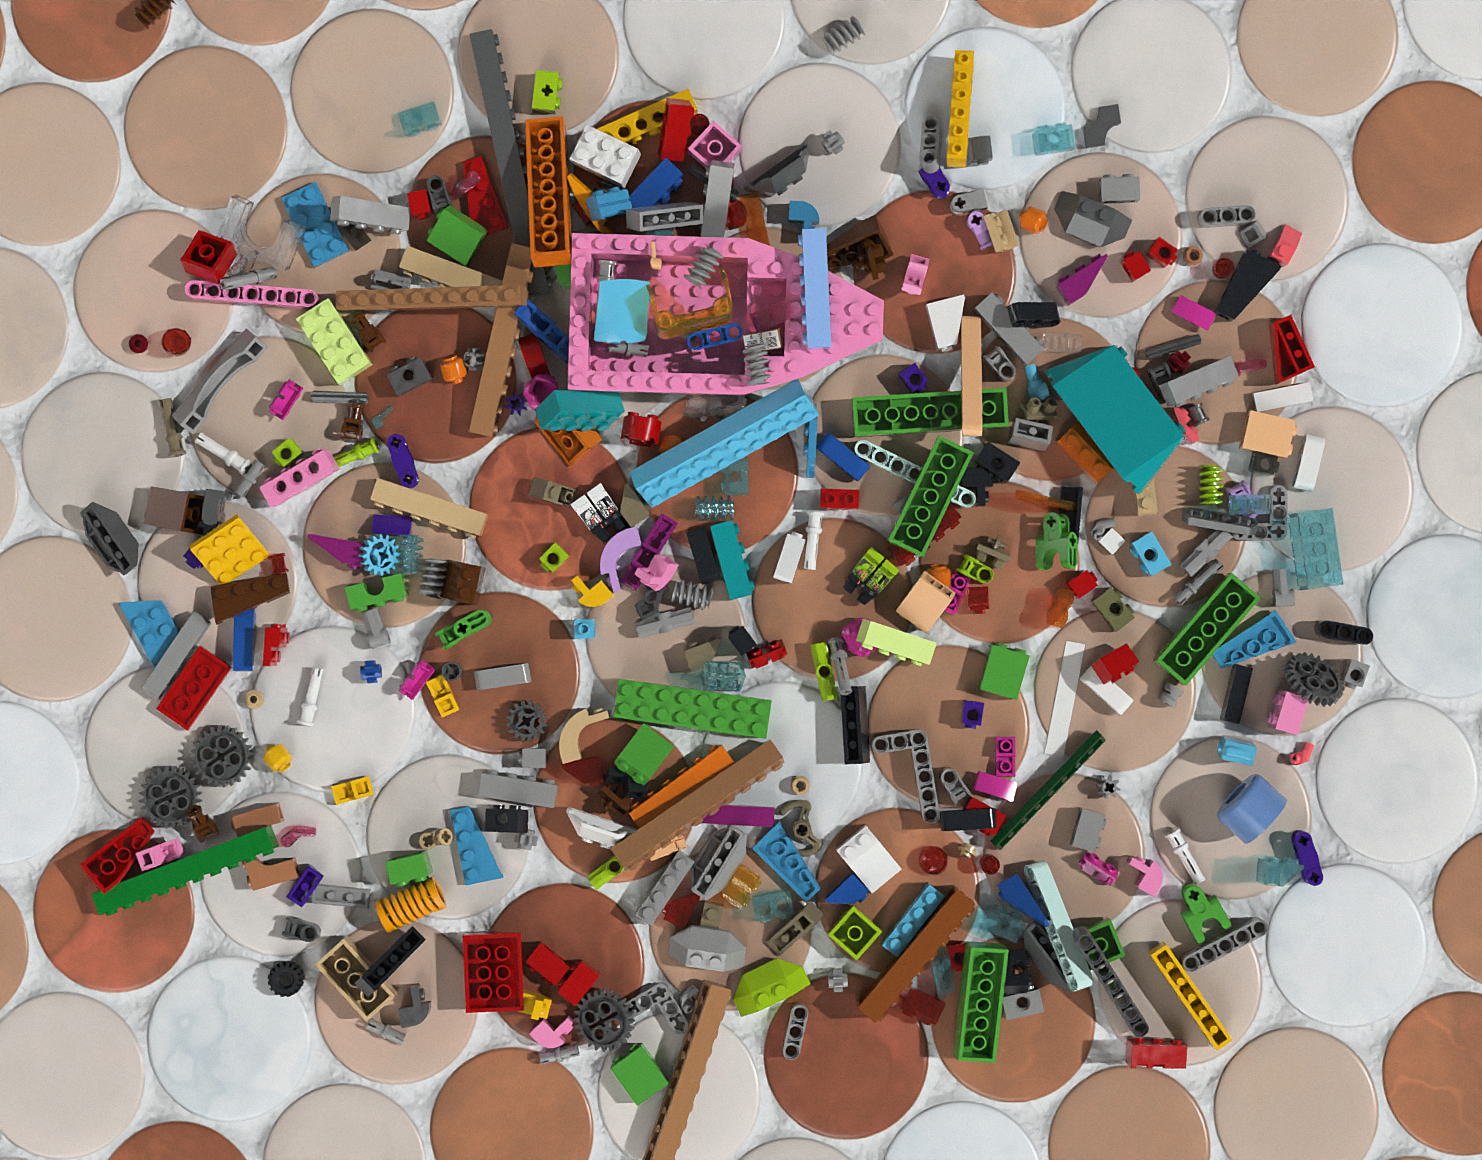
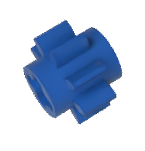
M375 660L365 661V665L360 666L361 679L367 680L368 684L378 683L377 678H382L381 664H376Z

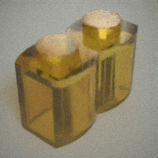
M740 864L729 884L721 893L720 898L739 910L742 906L746 907L751 900V897H749L752 890L756 892L761 884L759 880L760 875Z

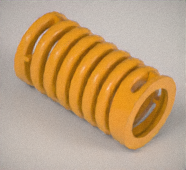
M434 876L424 880V884L423 882H418L417 886L411 885L410 889L405 888L404 893L400 890L397 892V895L391 894V901L388 897L375 901L379 919L388 933L397 930L398 927H403L405 924H410L411 921L415 922L418 918L422 919L425 915L429 916L432 912L436 913L447 908L442 890Z

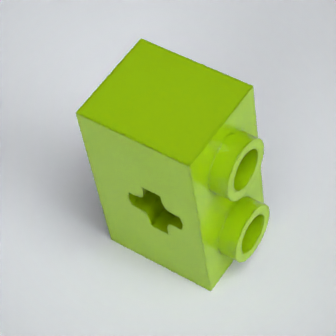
M536 70L532 101L533 112L556 114V110L560 109L561 98L558 97V92L562 90L563 79L560 78L559 72ZM547 89H550L552 92L549 93V96H546L544 93L547 92Z

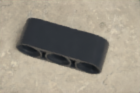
M1016 302L1007 307L1013 327H1054L1061 322L1057 305L1054 302Z
M705 527L687 531V538L701 584L704 585L720 580Z
M1329 620L1319 621L1314 627L1315 634L1322 638L1367 645L1373 640V632L1366 627ZM1323 624H1327L1329 627V631L1326 634L1321 632ZM1343 627L1348 631L1347 636L1344 638L1340 635V630ZM1361 631H1364L1366 633V639L1364 641H1361L1359 639V633Z
M996 808L940 811L941 831L997 828Z

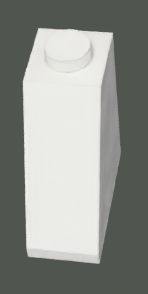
M964 295L929 303L925 306L936 349L942 350V353L953 350V346L957 344L965 300Z
M792 532L791 535L787 534L773 578L792 583L806 541L802 539V534Z

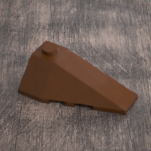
M876 215L858 222L827 244L828 271L837 270L841 266L846 265L855 267L854 261L859 257V254L866 256L864 242L869 241L871 246L881 244L883 247L884 256L875 258V260L887 259L894 255L884 229Z

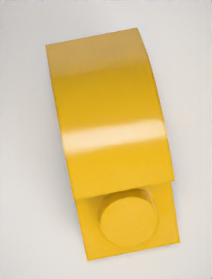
M579 576L571 580L574 583L572 588L578 595L580 593L583 594L578 601L585 606H601L614 596L602 580L591 589L585 585Z
M523 990L524 1010L518 1012L532 1015L531 1019L539 1020V1017L547 1019L552 999L538 993Z

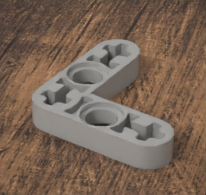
M1277 485L1269 490L1268 523H1258V526L1264 530L1262 537L1258 538L1255 535H1250L1251 538H1248V535L1241 534V537H1239L1238 534L1230 532L1233 536L1232 538L1238 541L1283 540L1287 536L1288 493L1286 488ZM1277 489L1283 493L1282 496H1279V502H1283V505H1273V502H1277V496L1273 495V492H1276ZM1277 507L1283 511V515L1279 519L1273 516V510ZM1267 526L1270 527L1269 530H1276L1279 527V530H1282L1283 533L1279 535V538L1276 534H1269L1270 538H1267Z
M659 982L624 1003L625 1005L631 1004L632 1007L634 1006L632 1002L635 1001L637 1008L640 1009L638 1012L636 1008L632 1010L634 1012L630 1016L632 1019L658 1004L671 1029L676 1034H683L687 1031L688 1020L665 983ZM658 987L661 989L665 988L664 996L660 994L655 996L657 1001L653 1002V998L648 992L652 991L653 995L658 991ZM642 996L648 997L650 1000L649 1005L641 1006L639 998ZM668 1003H673L676 1006L674 1013L670 1014L665 1011V1006ZM678 1013H680V1016L677 1017L679 1021L685 1022L683 1025L684 1029L682 1030L675 1028L677 1025L675 1018L672 1021L670 1020V1018L675 1017Z

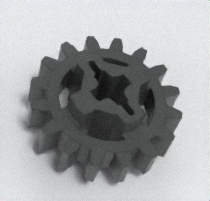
M524 700L521 701V706L517 703L514 704L516 709H509L512 715L506 716L510 720L506 726H511L512 728L509 733L515 732V739L521 736L522 742L526 738L531 742L532 736L538 739V733L545 732L542 727L548 725L544 722V719L548 718V716L542 715L545 709L539 710L540 704L537 703L533 706L531 700L528 705H526ZM523 708H530L535 712L532 714L526 713ZM517 713L519 720L517 724H514V718ZM524 716L526 718L534 716L530 721V726L528 724L520 726L524 721ZM539 717L540 723L536 729L535 720ZM527 729L530 734L521 733L519 730Z

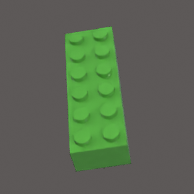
M941 436L937 437L887 540L888 542L921 558L924 557L974 452Z
M1227 573L1153 661L1177 682L1186 686L1261 597L1233 573Z
M965 942L953 1055L958 1061L996 1063L1009 949L1004 944Z

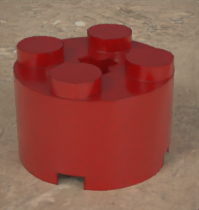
M628 412V415L624 416L620 440L625 442V439H628L629 444L651 447V443H655V446H658L662 422L658 420L656 415L648 414L647 417L639 416V413Z

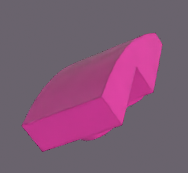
M1180 295L1172 310V313L1207 331L1217 315Z
M956 571L951 576V585L949 587L956 594L944 610L953 616L971 582L969 577Z
M995 737V773L997 777L1016 776L1015 737Z
M978 771L973 790L1013 802L1018 783Z

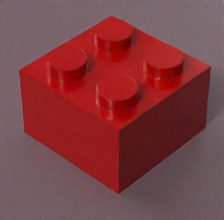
M198 230L180 261L185 273L219 285L220 279H223L237 253L231 241Z

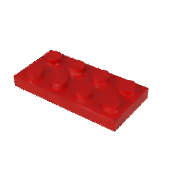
M199 646L156 709L187 731L190 730L233 667L203 646Z

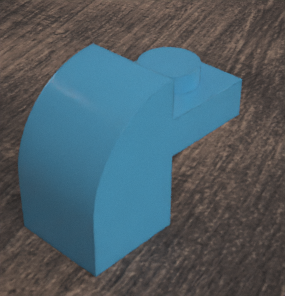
M790 201L788 223H803V229H815V226L811 225L819 224L817 210L807 202Z

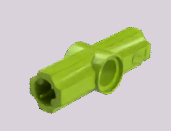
M827 642L812 644L810 647L821 700L837 699L838 694ZM822 666H827L830 670L829 675L826 677H822L819 674V669Z
M615 856L587 876L589 882L596 890L624 870L621 864L618 871L611 870L610 863L612 861L619 863Z

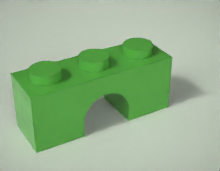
M403 573L383 577L384 588L378 595H372L368 591L366 583L345 587L350 610L356 609V613L368 610L367 606L374 605L375 608L385 606L386 601L393 600V603L404 601V597L409 595Z

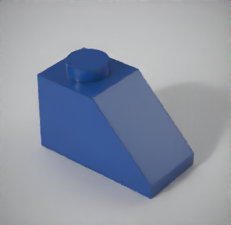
M851 872L824 899L827 903L855 904L857 901L861 903L868 896L867 892L869 890Z

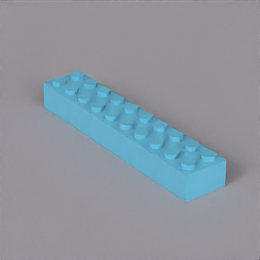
M796 379L629 473L636 490L653 508L784 434L795 430L802 424L811 421L819 416V413L812 398L799 379Z

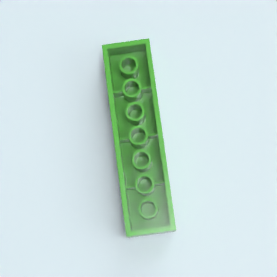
M1007 388L982 389V429L1007 428L1009 426ZM961 391L852 397L854 438L962 431Z
M620 678L613 717L766 739L772 700Z

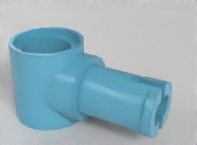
M1035 364L1025 366L1028 378L1026 391L1029 400L1030 398H1038L1040 401L1050 398L1048 387L1045 382L1040 380Z

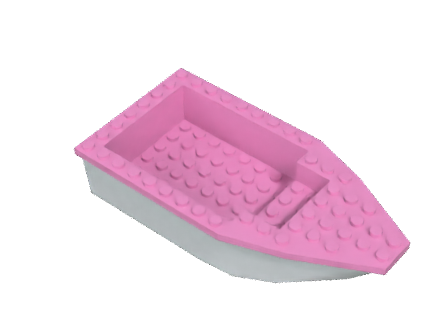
M572 233L568 390L719 395L750 394L803 378L882 341L884 300L828 271L831 349L807 350V345H803V333H806V325H802V313H805V305L801 306V294L805 293L804 286H800V274H804L803 266H799V256L749 238ZM650 242H655L656 258L662 259L660 270L651 268ZM706 245L722 254L724 258L716 259L719 262V266L712 265L716 271H709L711 279L704 278L707 286L700 285L701 288H699L683 276L684 274L691 275L687 270L688 267L695 268L692 265V261L699 262L696 254L703 255L700 248H707ZM599 260L616 262L613 271L614 280L633 279L650 282L647 335L644 341L635 342V344L649 346L648 350L640 349V351L648 352L647 357L625 356L623 353L608 352V347L616 346L609 345L607 342L594 341L596 325L594 317L599 288L597 276H599L600 272ZM679 315L701 323L699 331L732 323L741 326L742 335L780 328L784 347L768 350V354L763 356L764 359H769V362L765 363L764 366L770 367L765 372V374L771 375L766 380V382L770 383L756 386L747 385V382L752 378L746 377V374L751 371L745 370V366L750 363L744 362V358L749 355H745L742 352L745 349L742 336L734 342L701 350H692L689 348L687 340L672 334L673 329L670 327L674 318H679ZM683 323L679 329L682 333H688L691 326L688 323ZM731 327L728 330L729 336L732 338L738 337L739 329ZM716 331L711 332L709 335L710 341L718 342L720 334ZM697 336L694 343L690 342L693 347L700 346L701 338Z

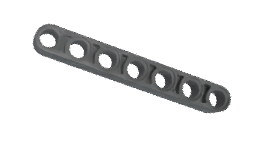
M1079 926L1075 928L1072 933L1074 941L1130 1030L1137 1037L1145 1036L1149 1031L1147 1022L1095 939L1086 927Z

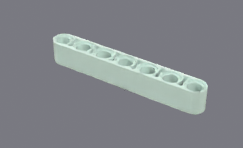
M860 440L854 446V453L862 460L912 484H915L916 480L910 477V471L916 469L920 473L922 467L866 440ZM860 444L868 447L866 454L858 452L857 448ZM876 453H883L885 461L882 463L875 460ZM900 461L903 466L902 470L895 471L892 468V463ZM958 485L950 502L962 508H969L974 505L976 497L972 491ZM963 494H968L971 497L970 504L966 505L962 502Z
M1041 860L1026 865L1024 868L1026 880L1035 902L1050 924L1045 928L1069 988L1072 991H1078L1093 984L1092 974L1084 955L1073 939L1072 933L1074 929L1046 861Z

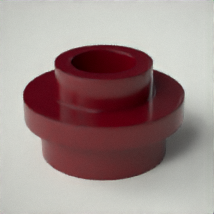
M141 334L133 335L129 340V348L135 353H143L148 348V340ZM137 340L141 341V345L139 347L135 346V342Z

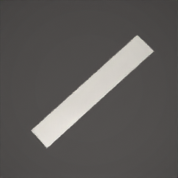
M1066 641L1045 754L1064 757L1085 644Z

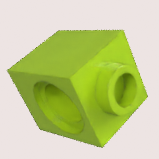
M288 438L272 451L274 454L273 460L279 467L283 466L285 468L305 454L292 438ZM285 449L291 451V456L288 459H284L282 456Z
M555 542L539 558L542 561L540 566L547 572L550 570L555 572L570 556ZM552 553L558 556L556 564H550L548 561V557Z

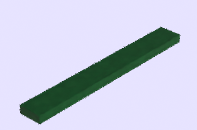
M1096 730L990 840L995 847L1002 850L1105 742L1102 734Z

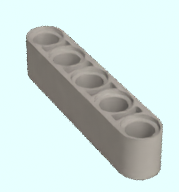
M194 611L150 674L142 689L159 700L179 673L211 622Z
M1259 917L1251 918L1182 954L1179 962L1186 971H1197L1264 936L1268 931V924ZM1261 922V924H1262L1261 930L1255 932V931H1254V925H1255V923ZM1239 931H1244L1245 937L1242 940H1237L1236 936ZM1222 940L1228 941V946L1225 949H1220L1219 947ZM1205 949L1211 950V955L1208 958H1203L1202 956ZM1193 958V965L1186 967V959Z

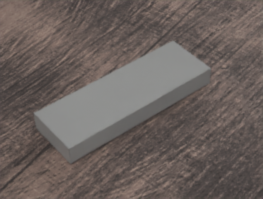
M318 884L311 895V903L368 909L371 889Z

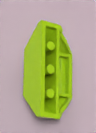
M776 958L742 974L733 1000L741 1017L774 1005L796 994L811 983L803 966Z

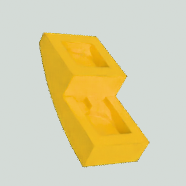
M442 673L427 680L426 684L442 718L460 710L453 692Z
M369 776L331 786L335 805L374 795Z

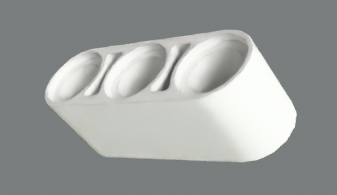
M1307 433L1304 435L1292 487L1310 492L1313 491L1325 446V438Z
M1091 666L1079 678L1119 715H1122L1134 701L1115 683L1112 684L1110 681L1103 685Z

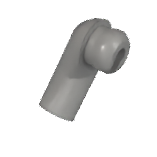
M1114 517L1096 521L1091 530L1093 539L1100 540L1107 528L1116 527Z
M694 984L680 996V1007L685 1013L693 1011L692 997L699 992V989Z

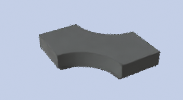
M1118 104L1099 107L1096 122L1090 127L1083 129L1086 149L1105 146L1107 132L1112 127L1121 124Z
M645 585L644 596L634 605L643 623L660 615L659 604L663 596L670 591L668 585H665L658 591Z

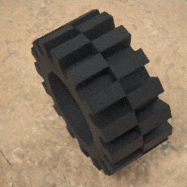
M293 961L278 963L270 970L267 978L269 979L268 985L271 986L270 990L274 991L275 995L279 994L280 997L294 995L304 984L305 976H303V969L301 970L300 966L296 965ZM282 972L292 974L293 983L290 986H283L280 983L279 976Z

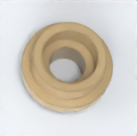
M250 690L246 693L244 702L247 707L257 709L262 706L264 696L258 690ZM252 696L257 698L256 703L251 702Z
M796 776L792 779L790 787L793 793L804 795L808 792L810 784L807 778ZM798 782H802L804 784L802 789H798L796 787V784Z
M963 842L958 847L962 857L967 859L975 858L977 849L974 846Z

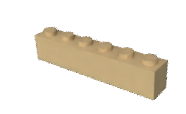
M406 246L399 268L403 270V274L410 277L414 275L420 276L421 281L429 284L434 281L439 283L438 287L502 285L503 282L500 279L410 246Z
M379 478L376 480L370 500L375 501V506L385 509L387 505L393 507L392 511L403 514L406 511L411 513L410 517L421 520L424 517L429 519L428 523L440 526V523L448 525V530L458 532V529L466 531V536L475 539L477 535L482 536L488 518L486 513Z

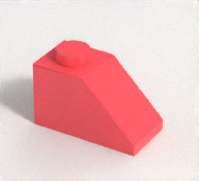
M1285 224L1267 258L1270 257L1277 260L1278 264L1282 267L1288 265L1298 247L1302 233Z

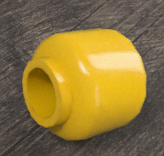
M271 744L265 749L263 760L273 772L282 773L291 766L292 755L282 744Z

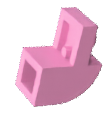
M911 254L902 284L903 291L911 295L921 294L930 259Z
M654 555L649 567L637 568L635 575L640 578V582L658 591L668 584L679 564L666 555Z
M179 838L137 852L136 856L141 870L144 871L183 857L185 854Z
M1130 856L1126 863L1143 872L1135 886L1155 897L1163 882V873L1160 866L1151 859L1146 866V860L1139 856H1136V858Z
M568 1015L554 1028L543 1018L529 1034L541 1046L556 1048L565 1043L566 1039L562 1034L566 1036L573 1029L572 1024L574 1020Z

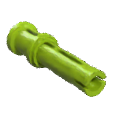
M371 437L369 441L355 444L353 449L335 456L334 459L338 466L341 467L357 459L364 460L366 456L375 452L378 454L380 449L375 438Z

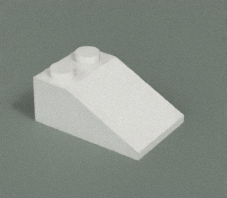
M866 825L836 848V851L871 893L875 892L902 870Z

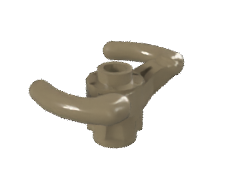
M807 800L791 801L779 810V814L785 815L793 808H801L799 819L792 826V832L796 838L805 839L812 844V847L809 849L798 850L802 857L811 856L822 849V841L813 835L808 819L812 806ZM799 825L805 826V831L800 832L798 830Z

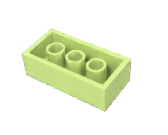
M329 298L296 318L339 385H343L373 365Z

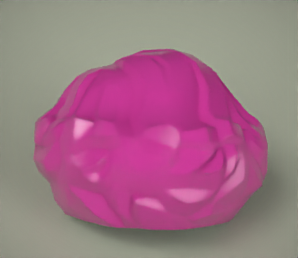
M537 374L533 379L527 381L524 386L523 395L528 401L529 408L536 411L535 409L554 390L559 389L558 383L555 381L554 376L550 374Z
M864 617L856 618L842 628V638L847 643L848 651L859 657L869 656L877 650L876 647H873V650L861 647L862 643L856 641L862 620L872 621Z

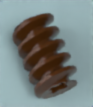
M147 0L148 4L140 3L142 9L134 8L136 11L135 16L149 29L147 22L154 25L153 17L160 20L159 12L166 15L165 7L172 10L171 2L176 3L173 0Z

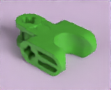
M1050 512L1044 517V534H1039L1036 538V567L1041 571L1052 568L1053 558L1058 552L1061 565L1066 569H1074L1078 563V540L1076 534L1070 532V519L1065 514Z
M477 610L456 623L436 632L435 636H439L444 645L442 647L443 651L489 626L492 622L491 614L485 610ZM463 625L468 626V628H466V632L461 631Z
M1189 883L1182 888L1181 895L1188 909L1180 914L1192 937L1198 944L1205 941L1202 924L1209 918L1216 919L1219 925L1226 930L1231 928V922L1215 895L1206 898L1202 889L1195 884ZM1191 890H1193V891L1195 892V893H1194V896H1195L1194 898L1190 897V895H1191L1190 891H1191Z

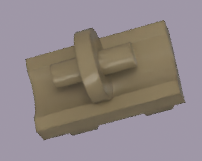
M1030 398L1029 402H1021L1020 408L1025 413L1026 420L1040 423L1041 420H1056L1058 417L1055 410L1057 403L1054 398H1047L1045 402H1041L1038 398Z
M998 535L996 540L989 537L988 543L978 540L975 559L985 562L988 554L995 557L992 566L1002 569L1006 561L1009 562L1011 553L1002 550L1006 548L1007 544L1000 542L1002 536Z

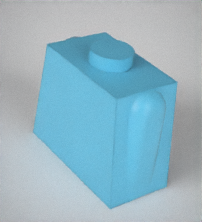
M1222 736V740L1219 741L1217 746V752H1219L1218 754L1221 759L1253 766L1257 750L1253 741Z

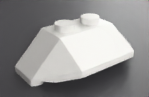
M568 807L566 810L578 836L582 837V841L592 844L593 841L601 843L600 846L606 849H611V847L638 830L572 807Z

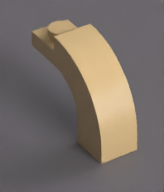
M587 708L569 719L561 732L559 740V751L563 764L583 758L578 742L582 729L588 724L610 718L608 710L604 711L603 708L592 711L593 715H590Z

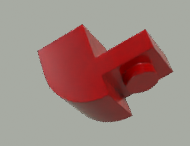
M533 333L519 338L521 352L531 378L533 379L537 374H550L539 339Z

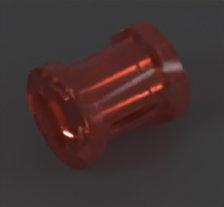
M285 553L268 556L273 568L272 575L289 572L284 560Z

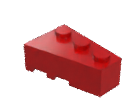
M1292 315L1269 325L1275 385L1315 367Z
M1132 1036V1039H1127L1125 1062L1130 1068L1146 1066L1148 1069H1153V1067L1186 1069L1187 1045L1181 1039H1171L1170 1042L1163 1041V1038L1152 1037L1151 1040H1144V1037Z

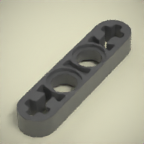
M1193 507L1185 508L1182 514V521L1192 526L1244 535H1254L1257 532L1258 521L1251 517Z

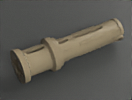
M162 399L159 403L167 431L165 440L168 442L170 449L169 457L183 456L187 453L183 449L181 440L183 436L179 433L177 421L171 416L174 413L172 399Z

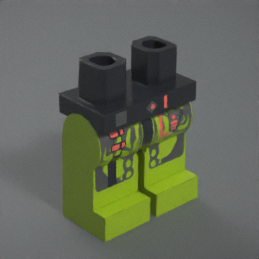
M872 547L869 548L848 575V580L843 586V589L849 594L856 587L863 592L857 600L863 605H866L871 599L874 600L900 571L886 559L873 574L872 572L882 562L884 557Z

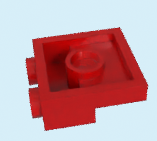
M271 624V627H265L263 666H277V662H280L281 651H278V648L286 647V644H289L290 632H287L286 624Z

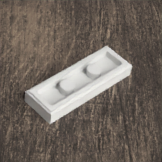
M1310 382L1252 394L1256 412L1313 401Z

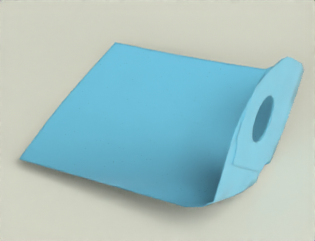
M633 279L600 281L594 341L620 344L642 342L646 339L650 282Z

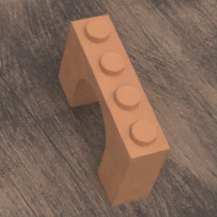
M280 803L232 816L230 824L233 832H236L237 837L285 820ZM258 858L249 863H246L245 860L241 861L243 868L247 869L249 875L247 876V883L249 887H252L253 891L301 876L296 858L275 864L265 863Z

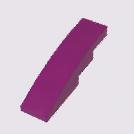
M661 513L620 582L635 591L638 590L642 582L635 575L637 568L649 567L654 555H659L676 528L677 522Z
M724 804L719 807L717 813L703 818L702 823L774 827L775 807Z

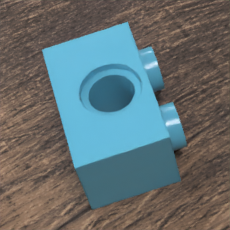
M1152 531L1130 543L1131 548L1129 550L1134 558L1138 557L1141 562L1139 567L1144 575L1153 576L1172 565ZM1146 550L1153 552V558L1150 561L1144 556Z

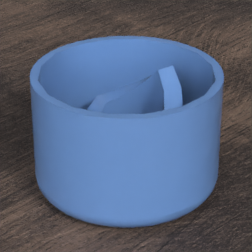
M1253 774L1241 782L1229 794L1219 807L1217 817L1243 843L1247 844L1256 839L1273 823L1284 809L1287 799L1261 775Z

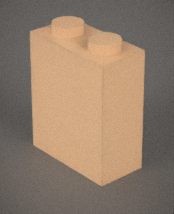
M1252 410L1248 411L1239 449L1281 459L1288 458V455H1291L1293 450V444H1291L1292 437H1295L1297 432L1296 420Z
M924 571L901 601L896 612L901 618L913 623L918 630L927 633L950 604L956 593Z

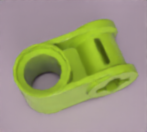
M967 554L963 555L964 560L960 567L956 568V571L970 579L972 578L981 584L989 583L994 576L990 567ZM987 570L990 574L989 579L985 581L980 579V571Z

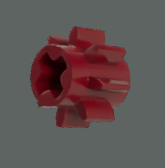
M1179 350L1176 351L1168 359L1171 363L1169 369L1173 373L1177 370L1180 374L1183 373L1191 365L1188 361L1191 356L1186 351L1183 353Z

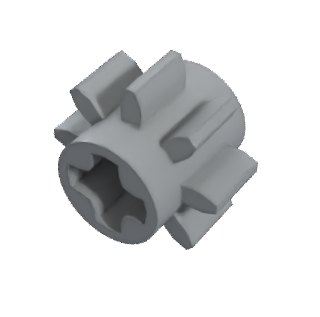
M830 130L823 135L824 140L821 144L828 154L834 152L836 155L843 150L842 145L845 141L837 131L832 133Z
M480 347L468 348V352L463 356L464 365L469 367V371L483 370L482 366H484L486 358L485 352H481Z
M1111 775L1108 776V779L1101 776L1102 782L1096 784V786L1100 787L1097 793H1105V799H1108L1109 795L1115 798L1116 790H1121L1116 786L1119 780L1112 781ZM1106 783L1112 784L1110 787L1111 791L1104 790Z
M528 829V833H516L514 842L518 843L517 848L531 850L532 846H537L538 836H534L535 831Z
M835 968L833 973H828V988H833L834 992H843V987H848L847 973H842V968Z

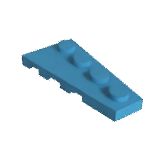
M1274 610L1220 645L1213 653V657L1220 668H1225L1297 642L1277 611Z
M467 806L450 810L465 885L504 878L471 807Z
M780 821L753 846L752 849L806 903L821 889Z

